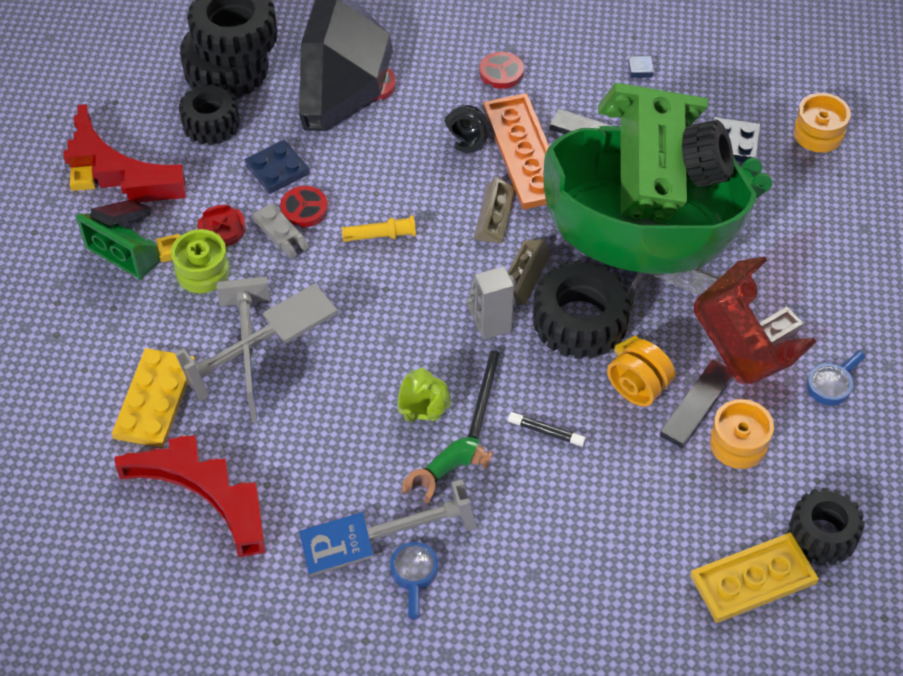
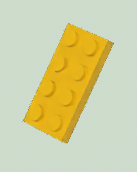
M149 348L144 349L111 433L113 439L160 448L165 447L188 384L175 353Z
M791 532L691 570L690 573L692 581L716 624L816 585L819 580Z

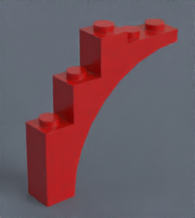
M87 104L77 105V115H74V126L77 132H73V139L67 140V150L63 151L65 164H69L70 168L92 166L93 179H98L100 188L121 186L122 194H126L128 200L150 202L186 198V180L182 164L161 165L146 163L115 151L102 141L93 129Z
M181 435L177 438L168 439L169 448L167 449L156 448L147 452H129L124 455L115 456V467L120 479L146 478L167 481L189 489L210 503L227 523L234 538L238 558L266 553L256 482H241L230 486L226 458H212L200 462L196 435Z

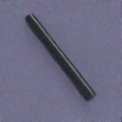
M495 350L490 351L468 437L479 438L500 353Z

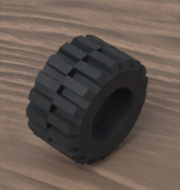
M202 84L201 87H193L192 91L184 93L185 97H181L179 112L185 135L190 137L191 141H198V144L202 145L204 143L213 145L216 142L220 144L223 143V140H229L231 135L236 134L237 128L240 126V118L236 97L230 89H225V86Z
M717 119L685 127L682 137V154L685 168L692 182L696 186L701 187L730 181L734 169V155L729 134L722 122Z
M822 488L821 492H819L817 489H813L810 491V494L805 493L795 505L788 525L790 526L788 533L791 532L810 562L814 559L818 561L819 565H824L825 562H828L829 565H836L837 560L841 563L846 561L847 557H851L863 534L865 522L862 521L864 518L863 512L857 511L859 505L856 501L851 502V497L847 494L844 496L839 494V490L834 489L833 492H830L828 488ZM813 521H828L839 532H824L816 527Z

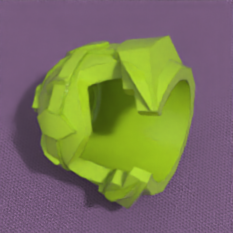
M421 367L416 371L412 369L410 373L405 375L398 392L397 405L398 411L403 415L404 420L412 423L417 419L438 420L446 409H449L452 401L447 384Z

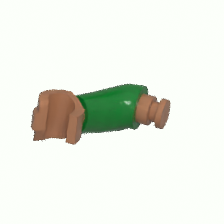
M462 437L447 446L424 469L412 471L403 481L402 495L410 493L412 486L419 484L426 488L427 493L423 502L429 504L435 490V482H438L457 467L463 465L468 467L469 463L476 466L478 463L482 464V468L486 470L493 451L490 450L489 453L484 451L485 448L478 445L479 439Z

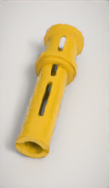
M410 215L409 218L396 220L392 217L387 219V222L342 227L343 242L388 236L392 239L405 235L416 237L414 215Z

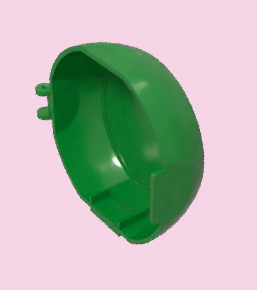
M621 126L580 128L568 132L549 146L544 158L543 181L546 203L552 220L563 238L574 248L597 261L641 273H681L695 270L711 263L722 255L736 240L751 215L755 199L767 192L772 186L770 176L766 173H761L762 164L757 158H749L742 166H739L734 158V169L730 181L701 187L696 186L692 182L686 170L687 203L667 222L656 223L651 219H631L630 216L621 215Z

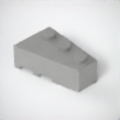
M505 266L475 274L471 285L474 290L469 291L468 295L471 298L466 299V304L482 339L485 340L511 332L512 321L515 320L512 310L513 306H515L513 291L516 290L514 277L508 275Z

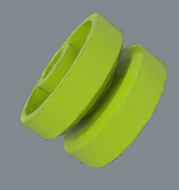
M203 229L191 230L182 234L174 242L171 248V257L176 279L182 288L193 293H208L217 289L216 282L227 281L230 269L226 246L218 234Z

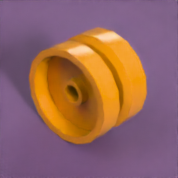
M816 93L807 96L799 106L793 128L796 141L805 149L813 152L826 153L834 151L841 146L845 138L846 128L851 117L850 108L845 101L829 93Z
M634 339L622 351V354L618 355L607 368L609 380L617 392L638 406L651 405L660 396L661 391L665 390L674 381L676 374L669 357L659 347L643 339Z
M736 399L725 403L717 411L709 438L710 449L714 456L724 465L735 469H748L758 465L766 456L774 432L771 415L759 403L750 400Z

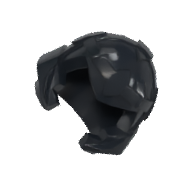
M462 104L445 116L444 122L453 136L463 141L454 143L455 150L467 154L483 149V145L490 136L487 117L475 106Z

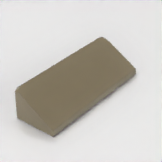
M497 177L493 178L486 186L474 239L501 244L504 239L515 189Z
M544 239L523 241L508 271V275H512L516 283V290L513 291V295L517 304L525 305L551 254V250Z

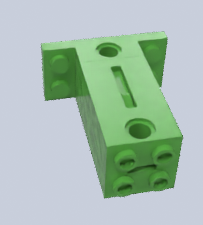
M615 82L598 104V114L606 115L609 118H621V215L630 216L631 219L644 218L651 219L656 223H664L687 203L686 168L682 154V137L685 127L692 125L708 108V98Z

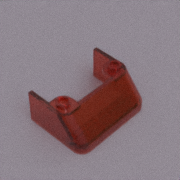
M765 256L736 262L694 302V313L735 380L742 385L754 384L792 366L817 342L815 338L781 341L773 346L754 315L749 304L755 300L758 290L751 275L768 261Z

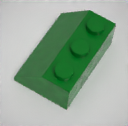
M79 213L76 216L85 248L136 278L142 280L160 262L157 245L150 239L142 238L134 230L127 229L119 224L107 225L91 218L90 213Z

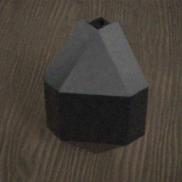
M315 0L301 41L299 117L304 131H327L381 95L393 53L390 34L355 0Z

